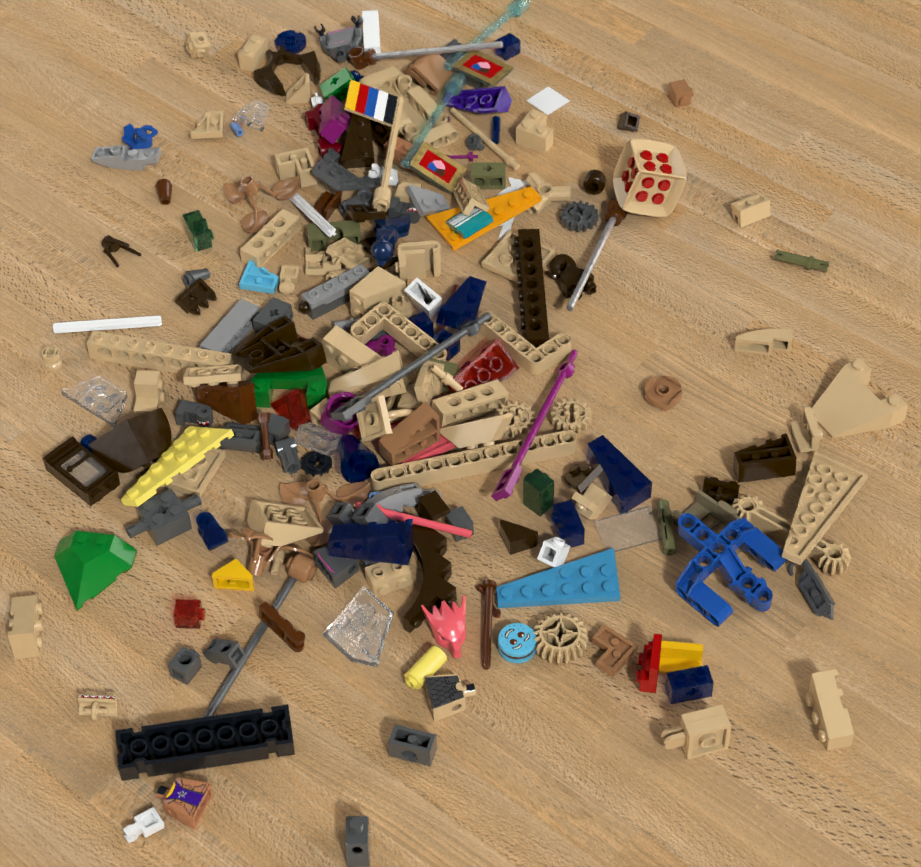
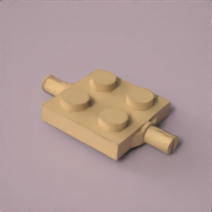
M345 237L329 245L326 253L333 258V264L338 265L342 263L349 270L360 264L364 266L371 262L373 258L372 255L364 250L367 247L362 242L355 244Z

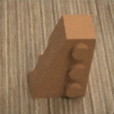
M425 401L392 429V434L386 435L379 440V453L393 466L439 442V414Z

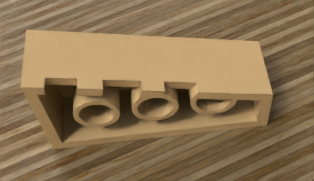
M337 325L322 340L327 360L326 364L344 373L354 372L360 369L361 366L369 365L382 357Z

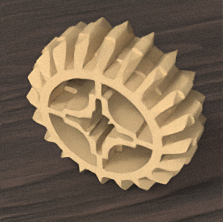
M562 612L557 616L552 613L551 617L545 615L544 620H539L533 629V633L536 635L534 639L536 640V653L541 655L543 660L548 658L550 664L553 661H557L558 665L561 661H564L566 664H568L569 660L575 662L577 657H581L587 648V630L584 628L583 622H578L577 617L571 618L570 613L567 616H563Z

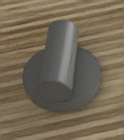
M471 134L468 137L467 148L469 150L475 151L478 149L482 151L484 149L479 135Z

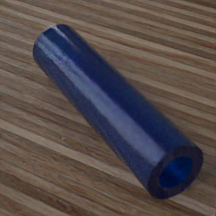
M494 116L492 119L491 140L495 144L500 142L501 118L499 116Z

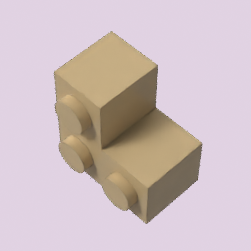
M531 109L516 127V144L546 154L553 145L554 129L547 127V114Z
M308 147L275 154L276 170L280 181L300 176L301 188L318 184L317 176L312 174L315 164Z
M137 370L134 381L136 401L133 412L135 417L159 408L163 409V403L166 402V391H163L164 379H161L160 371Z

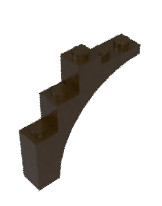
M401 521L397 525L398 538L407 544L417 556L423 571V583L420 593L413 606L403 616V629L411 633L415 628H419L426 619L421 605H424L433 615V606L440 609L441 601H445L448 606L452 607V601L456 602L457 595L456 587L448 582L452 575L451 562L443 557L447 551V538L435 529Z

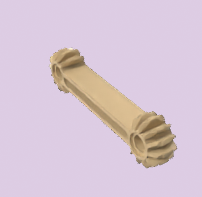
M749 494L747 497L740 495L739 499H734L732 507L737 510V516L740 518L745 517L748 522L760 531L786 544L792 525L791 522L763 508L762 501H758L757 496L751 498ZM822 539L807 556L818 562L819 569H823L824 573L830 572L832 576L835 572L841 575L843 571H847L851 562L849 548H844L843 543L837 545L834 541L832 544H829Z

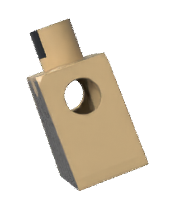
M457 674L424 677L425 690L434 721L464 711L466 709L465 698L476 696L474 683L462 685Z

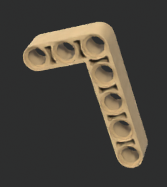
M384 302L377 304L355 322L350 330V335L364 345L381 330H384L418 358L439 345L438 342L390 304ZM446 349L432 359L446 361Z
M483 311L478 316L479 318L487 312L491 314V319L480 325L479 332L531 375L536 376L544 373L568 357L571 352L572 338L567 333H559L536 348L494 313Z

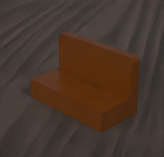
M326 191L314 209L328 221L339 206V203H341L343 191H337L335 195Z

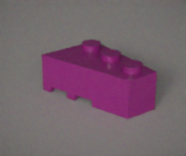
M331 94L320 108L322 113L320 115L322 120L320 122V134L330 143L334 144L349 127L352 113L344 110L345 106Z

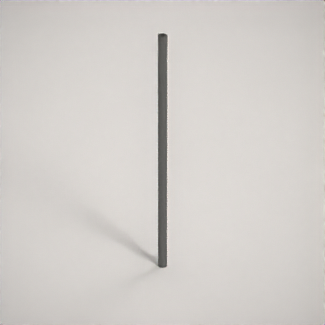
M288 578L272 604L277 611L297 581L296 579ZM263 621L244 649L247 657L237 670H231L203 717L215 714L268 628Z

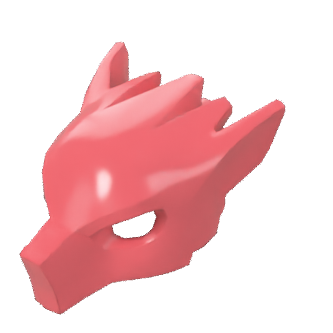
M465 595L462 597L461 608L453 601L452 607L448 606L445 601H441L439 610L436 606H433V615L424 605H421L423 613L432 629L435 642L441 647L448 649L454 658L461 657V646L466 639Z

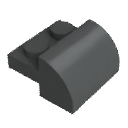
M228 422L226 427H222V429H232L234 436L230 439L226 437L219 442L221 445L220 449L253 453L260 452L262 441L260 426Z

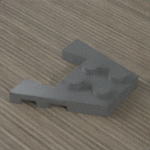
M332 148L325 153L323 159L319 160L312 171V174L317 176L319 180L324 181L337 191L376 189L381 185V182L376 178H371L368 175L359 178L338 164L342 155Z

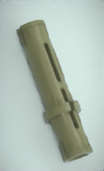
M779 249L776 250L777 254L774 256L776 261L807 267V270L815 269L827 273V267L829 268V261L815 259L814 256L806 257Z
M663 499L656 503L659 515L657 522L660 524L663 552L665 555H673L676 553L672 529L673 516L670 514L668 500Z

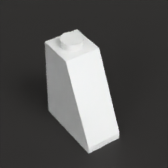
M378 10L362 11L364 51L374 49L376 53H381Z
M418 278L404 290L416 310L428 320L442 308V298Z

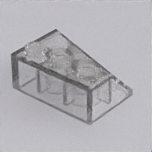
M363 585L329 623L321 635L351 662L377 667L394 612Z

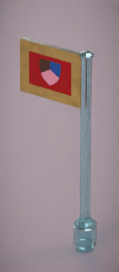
M514 0L509 4L508 12L470 44L482 43L510 18L520 17L529 9L530 1ZM478 50L459 52L444 64L447 70L454 69L490 87L496 86L514 69V67Z
M455 73L451 76L445 86L446 95L405 159L401 160L402 167H410L449 194L453 193L466 168L424 140L452 96H458L466 85V77L462 73Z

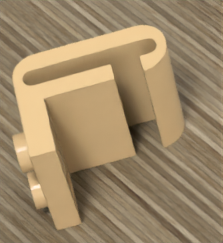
M438 241L407 242L398 245V262H395V269L399 275H396V277L406 282V288L408 287V279L426 278V271L434 270V278L441 275V245Z
M421 367L416 383L408 385L407 393L388 396L386 402L387 411L398 409H412L415 411L425 401L431 405L434 396L433 374H430L429 367Z

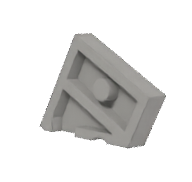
M408 185L406 188L420 216L450 210L443 194L413 185Z

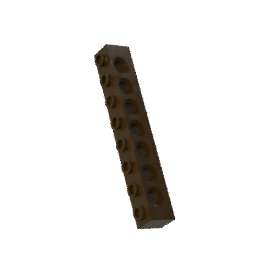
M518 229V236H514V246L518 247V250H515L516 261L519 260V263L516 264V272L520 274L517 284L518 288H521V291H519V301H522V304H520V315H523V318H521V329L525 331V333H522V337L537 348L549 340L539 229Z

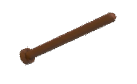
M485 580L482 583V589L485 591L482 667L485 670L491 667L493 591L497 587V583L493 580Z

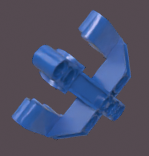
M690 513L682 514L678 519V534L699 553L688 563L675 583V590L679 596L713 625L719 627L733 613V609L703 582L719 568L729 583L727 586L730 590L735 591L748 605L750 604L756 610L761 612L769 610L773 597L771 589L767 587L764 578L761 577L759 579L751 572L752 568L743 565L735 551L742 546L743 550L753 555L759 564H763L771 571L776 572L787 561V559L782 557L783 549L757 527L748 522L745 517L731 521L717 535ZM688 524V525H691V527H688V528H687V527H684L683 525ZM732 536L734 540H730L727 537ZM705 537L706 540H700L698 538ZM714 550H720L722 552L715 553ZM700 563H706V564H708V565H707V566H701V565H699V564H700ZM744 584H749V585H751L752 587H751V588H745L743 585H744ZM765 597L767 600L761 601L758 598Z

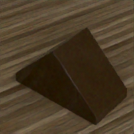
M436 490L418 498L419 517L434 521L451 513Z
M502 519L500 520V536L510 555L537 546L538 531Z

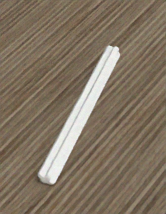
M296 193L290 198L328 237L336 235V229L301 195Z
M160 315L58 322L53 323V332L57 334L156 327L162 325V318Z

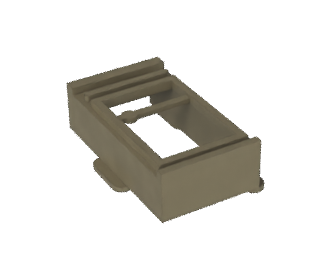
M700 489L697 491L696 502L684 513L679 510L673 511V525L676 527L678 526L679 517L685 513L694 515L701 522L711 515L717 520H714L713 524L708 527L710 529L718 526L719 522L727 526L731 521L741 519L736 515L737 510L722 500L719 502L715 501ZM688 524L683 525L684 527H687V528H688V527H691V525H688ZM705 537L698 538L700 540H706ZM740 546L735 551L737 555L743 550V547ZM714 550L715 553L722 552L720 550Z

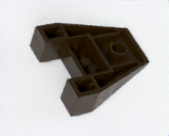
M285 315L270 322L231 355L249 373L312 371L327 363L323 345L314 337L295 347L291 346L292 343L298 341L294 322Z

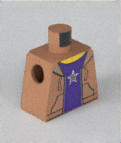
M177 778L171 788L161 785L157 790L156 797L164 800L163 805L168 816L195 829L213 797L210 783Z

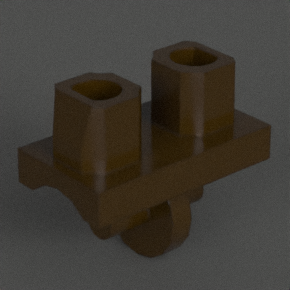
M705 477L702 492L717 502L722 500L733 504L734 499H738L740 485L734 481L725 482L720 481L716 477Z

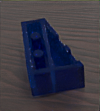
M469 276L440 308L436 323L461 330L462 325L475 320L487 281Z

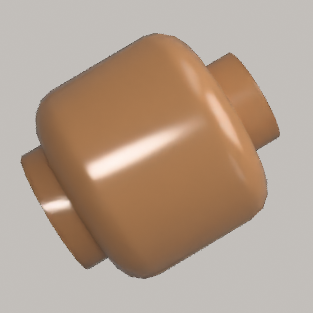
M298 553L295 557L291 556L286 565L289 568L288 575L302 583L308 580L311 581L318 569L316 561L302 553Z

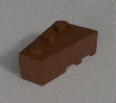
M238 381L236 384L219 382L218 385L213 386L204 383L195 387L198 403L208 405L212 410L242 425L257 419L254 382Z

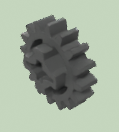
M573 201L572 205L567 203L566 207L562 208L561 223L565 224V228L570 227V231L577 229V232H580V230L587 232V228L592 230L593 225H597L598 209H594V205L589 206V202L583 204L582 201H579V203Z

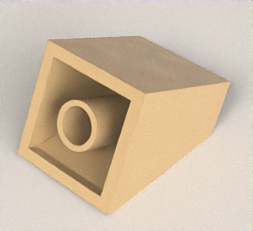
M379 266L376 267L349 290L351 316L354 319L362 318L377 304L383 302L390 304L392 297H395V301L400 302L402 301V296H404L407 301L406 292L404 291L406 289V282Z

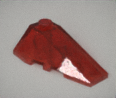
M493 339L482 345L455 373L453 379L463 387L462 390L497 379L499 382L504 381L516 372L519 367L501 341ZM447 385L452 393L456 392L453 388Z

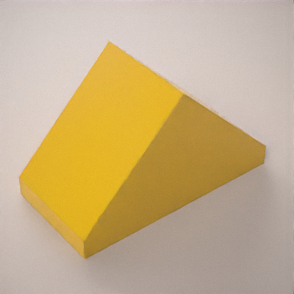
M237 558L212 574L213 585L216 589L254 591L255 589L252 574Z

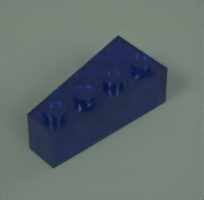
M406 519L405 522L398 523L396 520H391L385 524L369 522L368 525H360L359 523L333 525L328 540L329 556L409 566L413 552V519Z

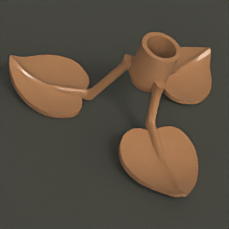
M247 175L239 182L224 183V193L227 200L232 204L241 203L245 200L246 196H250L255 213L247 214L241 221V227L247 233H255L260 231L269 220V215L266 211L258 212L253 198L258 193L259 187L272 196H277L279 200H287L297 193L301 178L298 176L282 180L273 186L272 192L259 181L256 182L253 176Z
M313 479L308 483H280V495L284 504L304 506L306 500L315 502L319 518L318 522L324 530L323 533L305 538V541L312 546H322L327 544L336 532V528L329 520L323 521L319 502L324 499L325 493L337 502H349L356 508L357 502L364 503L367 500L371 484L370 482H356L344 485L339 488L336 497L328 490L327 486L323 487L320 480Z
M243 527L240 529L243 534L228 532V538L236 537L247 540L252 545L251 558L247 570L256 576H263L265 566L269 567L271 561L280 550L303 552L314 559V556L307 550L296 545L287 544L278 546L270 558L265 561L266 556L259 554L261 539L273 541L272 537Z

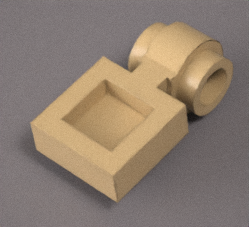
M282 265L279 291L283 295L295 293V284H298L300 266Z

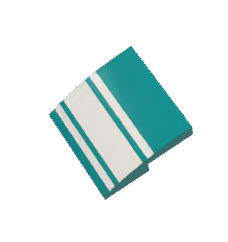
M474 206L469 216L461 212L446 221V224L455 234L459 233L466 239L492 223L493 217L488 212Z

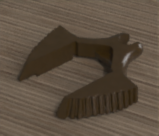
M281 45L278 46L277 52L268 49L266 51L269 59L265 67L254 70V80L262 88L280 96H286L283 84L274 73L279 65L285 63L301 65V68L305 73L309 74L310 80L315 85H318L321 79V68L315 51L295 54L288 52Z

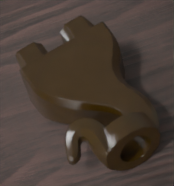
M559 254L550 262L551 272L546 271L545 274L554 280L558 279L561 275V291L566 299L571 298L585 269L578 268L573 258L569 255ZM592 273L582 292L586 291L590 295L596 293L597 290Z

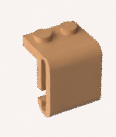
M440 54L418 56L411 66L408 65L403 70L404 75L413 77L423 88L429 84L433 88L429 93L432 96H437L457 77L456 70L452 69V66Z

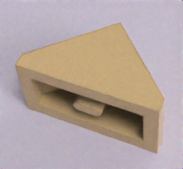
M308 73L303 75L285 92L287 104L311 103V87Z

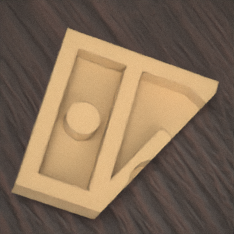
M207 111L203 119L197 123L196 130L190 132L191 139L223 138L224 111Z

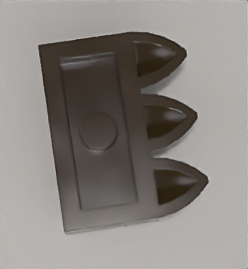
M199 278L177 297L175 302L187 314L190 312L194 315H201L198 306L208 308L207 299L216 301L217 297L215 292Z

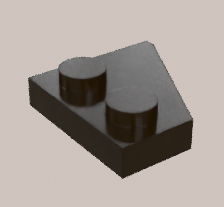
M364 204L346 205V212L355 222L386 219L385 211L377 212L376 208Z
M576 464L569 468V472L563 478L574 490L576 489L578 493H582L603 471V468L600 464Z

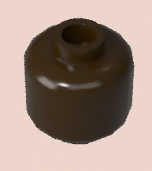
M599 170L588 171L583 181L584 190L591 195L602 193L606 184L605 175Z

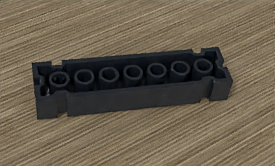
M289 706L271 707L272 712L263 713V708L141 726L142 731L134 732L133 728L115 730L116 746L118 749V770L121 780L139 779V773L146 772L148 777L269 759L270 753H277L278 757L295 755Z

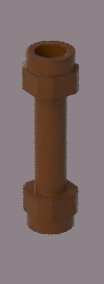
M258 413L257 422L260 424L263 449L260 450L262 460L273 459V449H270L268 432L269 413Z

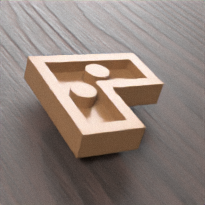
M605 624L592 637V643L606 651L597 660L596 667L611 677H614L638 650L637 644Z

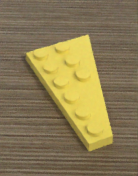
M194 426L186 428L184 433L173 442L172 446L162 453L161 457L150 466V469L138 479V482L127 490L126 494L121 498L123 505L140 506L157 493L156 489L158 487L170 484L173 481V476L177 473L182 475L205 458L204 453L220 447L219 442L226 437L227 439L234 436L232 429Z

